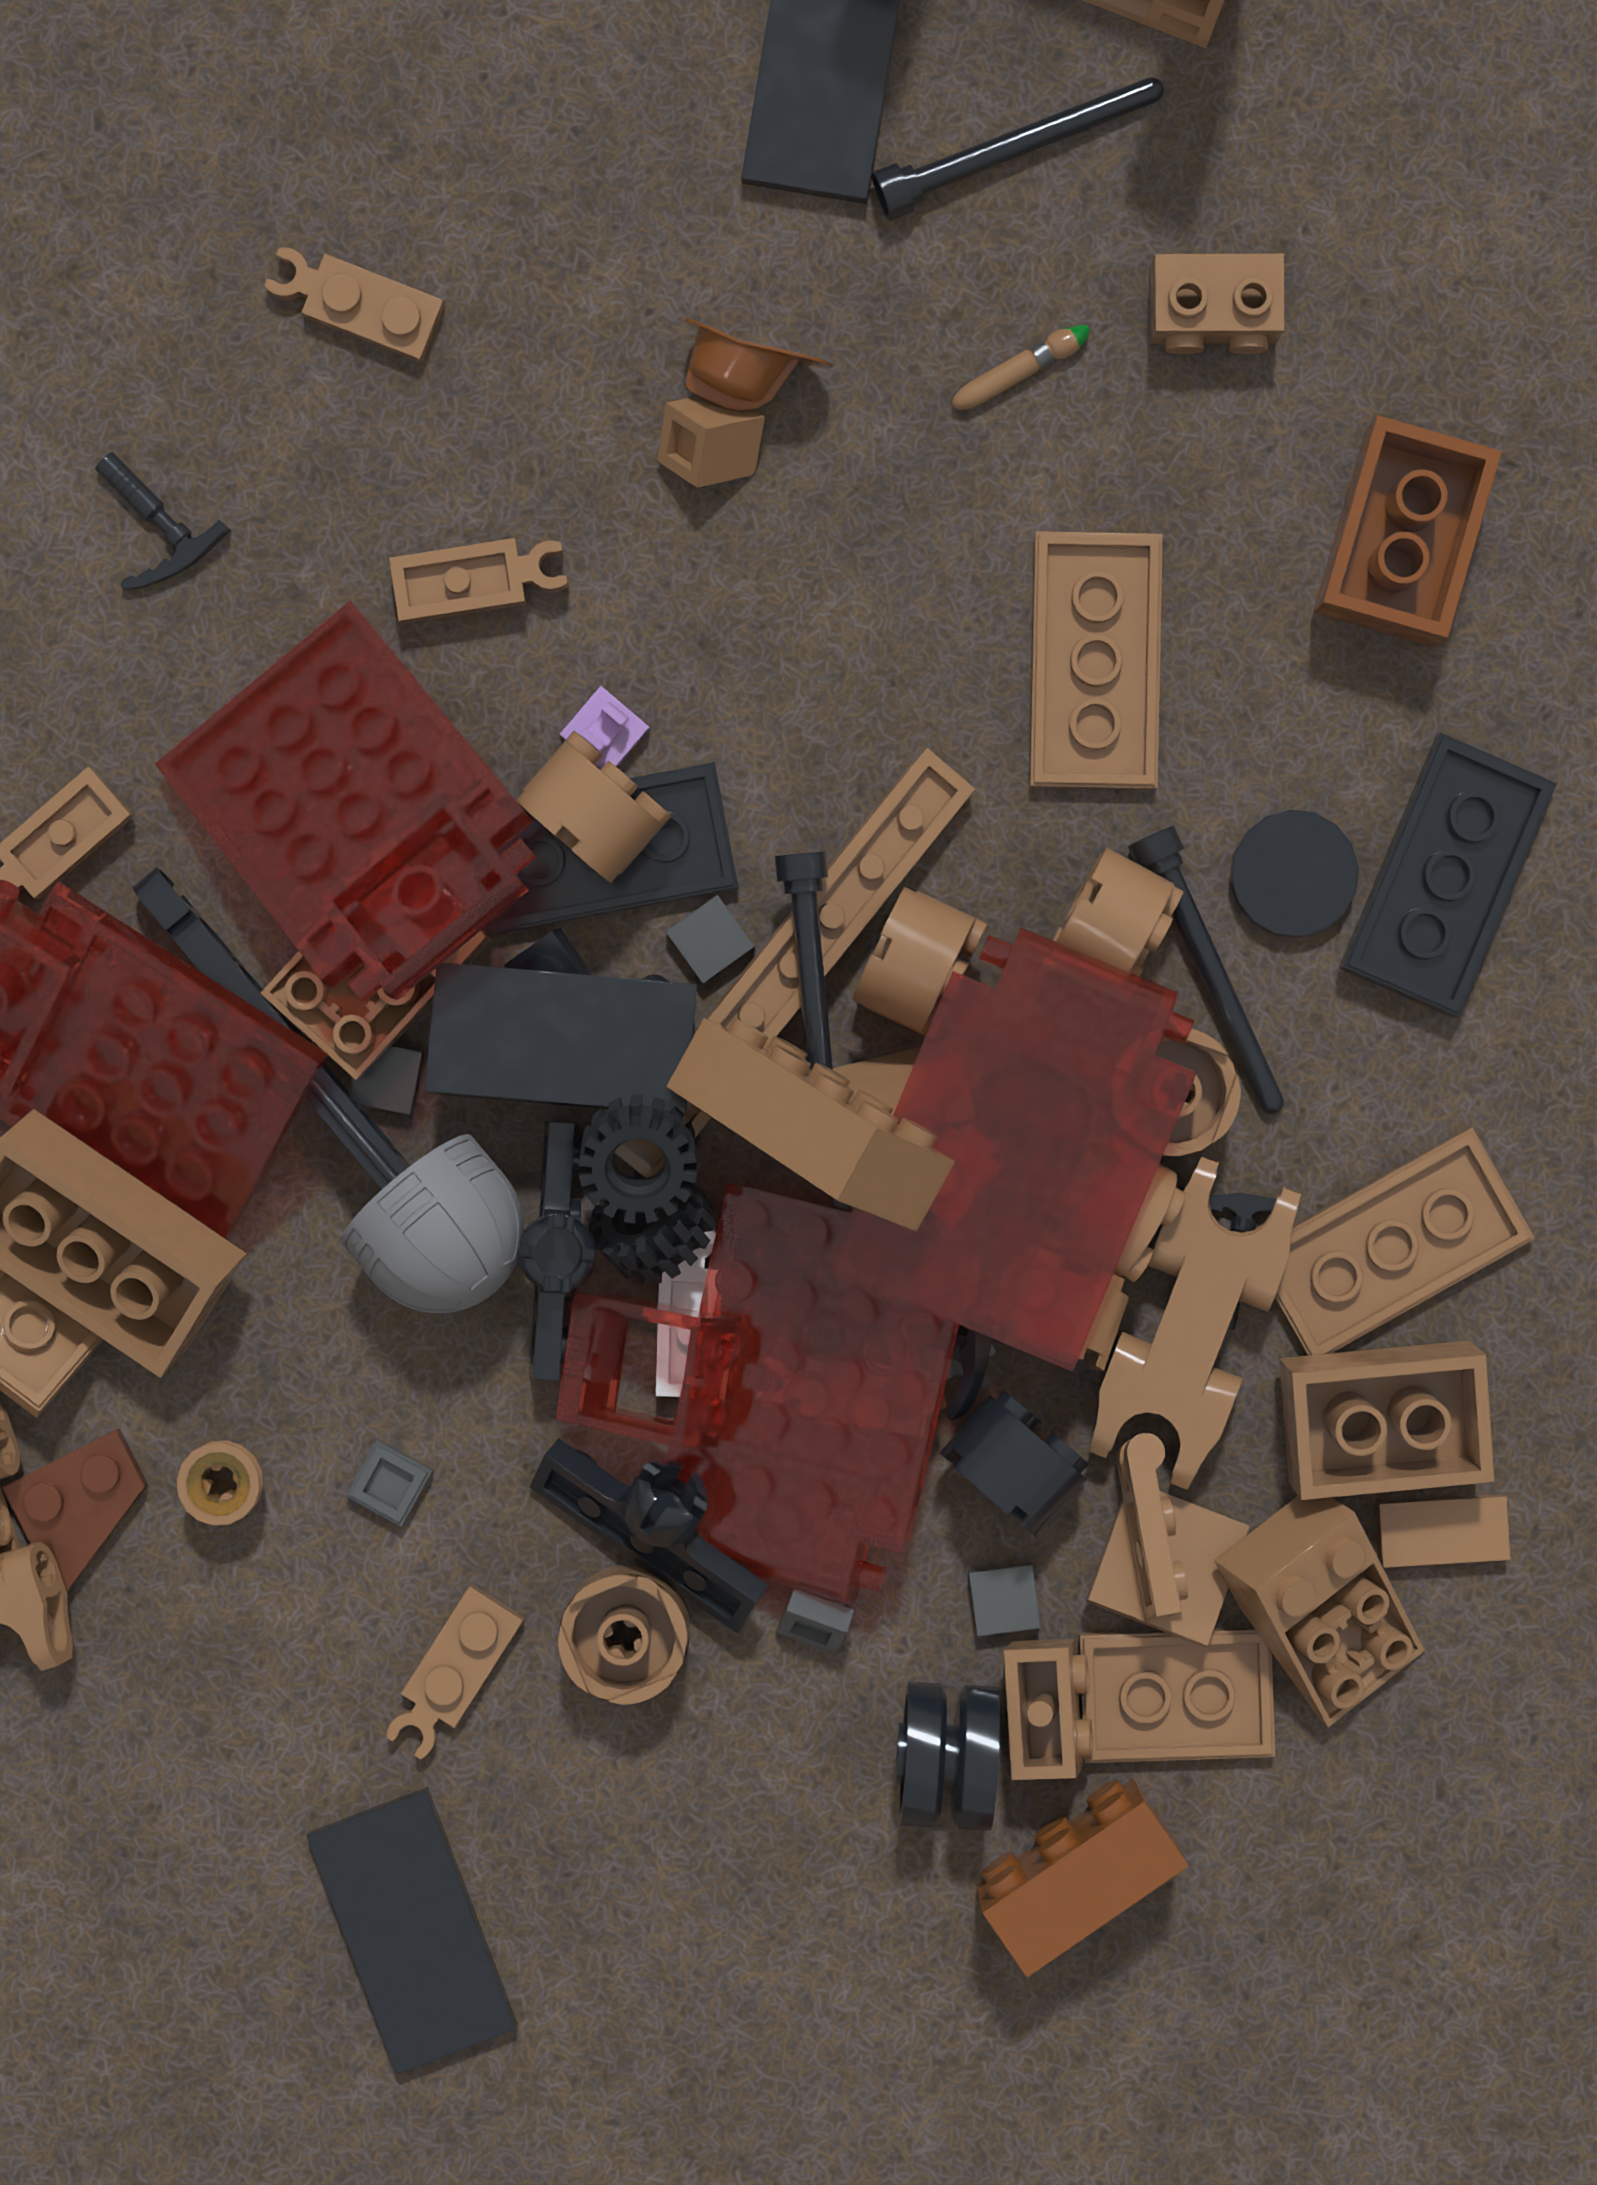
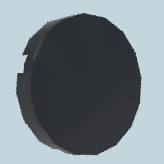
M1287 810L1266 816L1244 834L1232 854L1229 880L1236 904L1253 923L1272 935L1298 938L1323 931L1344 915L1356 894L1359 867L1353 845L1338 825L1314 812Z

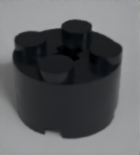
M1004 1390L997 1399L989 1395L940 1451V1454L946 1460L953 1463L955 1469L1008 1515L1011 1513L1021 1523L1030 1516L1022 1527L1037 1538L1088 1480L1081 1473L1089 1463L1053 1432L1044 1442L1033 1432L1041 1421Z

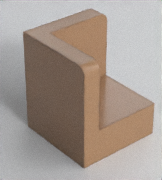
M700 396L666 402L657 461L696 488L752 476L756 471L765 417L753 409L746 411L726 409Z

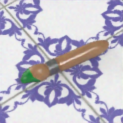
M1083 324L1051 332L1045 342L1042 341L1028 348V350L1022 351L960 388L953 396L952 407L958 410L974 408L1032 376L1038 370H1042L1054 362L1055 359H1065L1072 356L1087 341L1090 332L1089 327Z

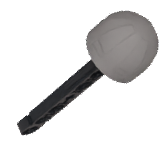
M158 867L154 868L132 887L137 897L171 935L181 950L382 1189L347 1226L342 1234L341 1244L382 1292L401 1305L414 1310L428 1313L456 1312L477 1305L494 1294L510 1276L517 1263L521 1249L520 1241L524 1232L521 1205L514 1188L506 1176L469 1134L447 1141L410 1165L289 1019L261 994L263 988L217 933L207 924L184 895L180 897L172 888L175 884Z

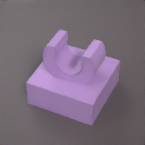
M600 686L563 729L560 736L566 740L573 731H576L603 755L595 765L601 769L607 761L618 767L650 730V727Z

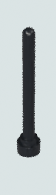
M1154 77L1140 80L917 169H913L910 164L900 168L897 163L876 170L871 173V177L883 212L889 221L914 212V204L924 200V193L1153 104L1163 96V84Z
M1172 825L1127 846L1135 863L1174 883L1175 887L1184 891L1172 914L1260 1109L1270 1115L1280 1112L1284 1106L1282 1093L1178 866L1184 863L1179 853L1180 850L1184 849V846L1175 826Z
M826 851L775 856L777 882L783 881L784 894H791L805 1052L808 1054L806 1061L811 1064L809 1067L811 1070L815 1063L822 1064L833 1070L817 891H823L822 878L828 877Z

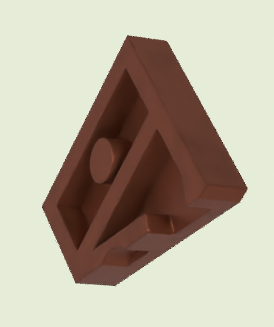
M120 1428L2 1487L30 1544L42 1542L53 1553L66 1591L68 1592L97 1551L102 1548L126 1512L148 1486V1483Z

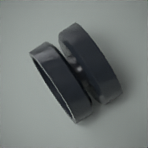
M907 1682L903 1723L898 1725L896 1751V1783H900V1825L933 1827L940 1818L943 1787H951V1814L958 1829L991 1831L995 1812L999 1759L1000 1701L998 1687L965 1685L958 1694L955 1724L947 1725V1697L940 1683Z

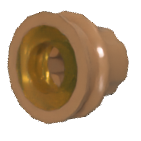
M228 1440L212 1441L192 1451L181 1464L177 1477L178 1497L184 1509L196 1520L213 1526L229 1525L245 1517L259 1502L263 1489L262 1469L255 1455L243 1445ZM224 1467H228L234 1473L233 1480L237 1483V1489H230L221 1496L214 1491L217 1481L209 1473L211 1469L219 1471Z

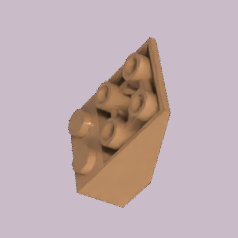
M390 850L264 988L261 994L355 1080H358L433 1004L437 962L470 965L492 939L401 856Z
M1297 1496L1214 1560L1239 1608L1326 1727L1334 1724L1425 1651L1355 1512L1332 1497L1301 1500Z

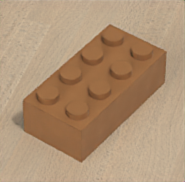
M703 1018L666 1087L837 1201L917 1232L955 1163L953 1159L933 1147L938 1136L904 1117L899 1125H897L899 1119L891 1114L893 1108L890 1105L862 1090H858L855 1097H853L854 1091L848 1087L850 1080L819 1063H815L812 1070L809 1069L811 1064L805 1060L808 1054L789 1042L773 1036L768 1046L765 1044L768 1039L767 1035L734 1018L730 1027L727 1028Z
M33 1109L0 1137V1270L161 1378L192 1345L247 1253Z

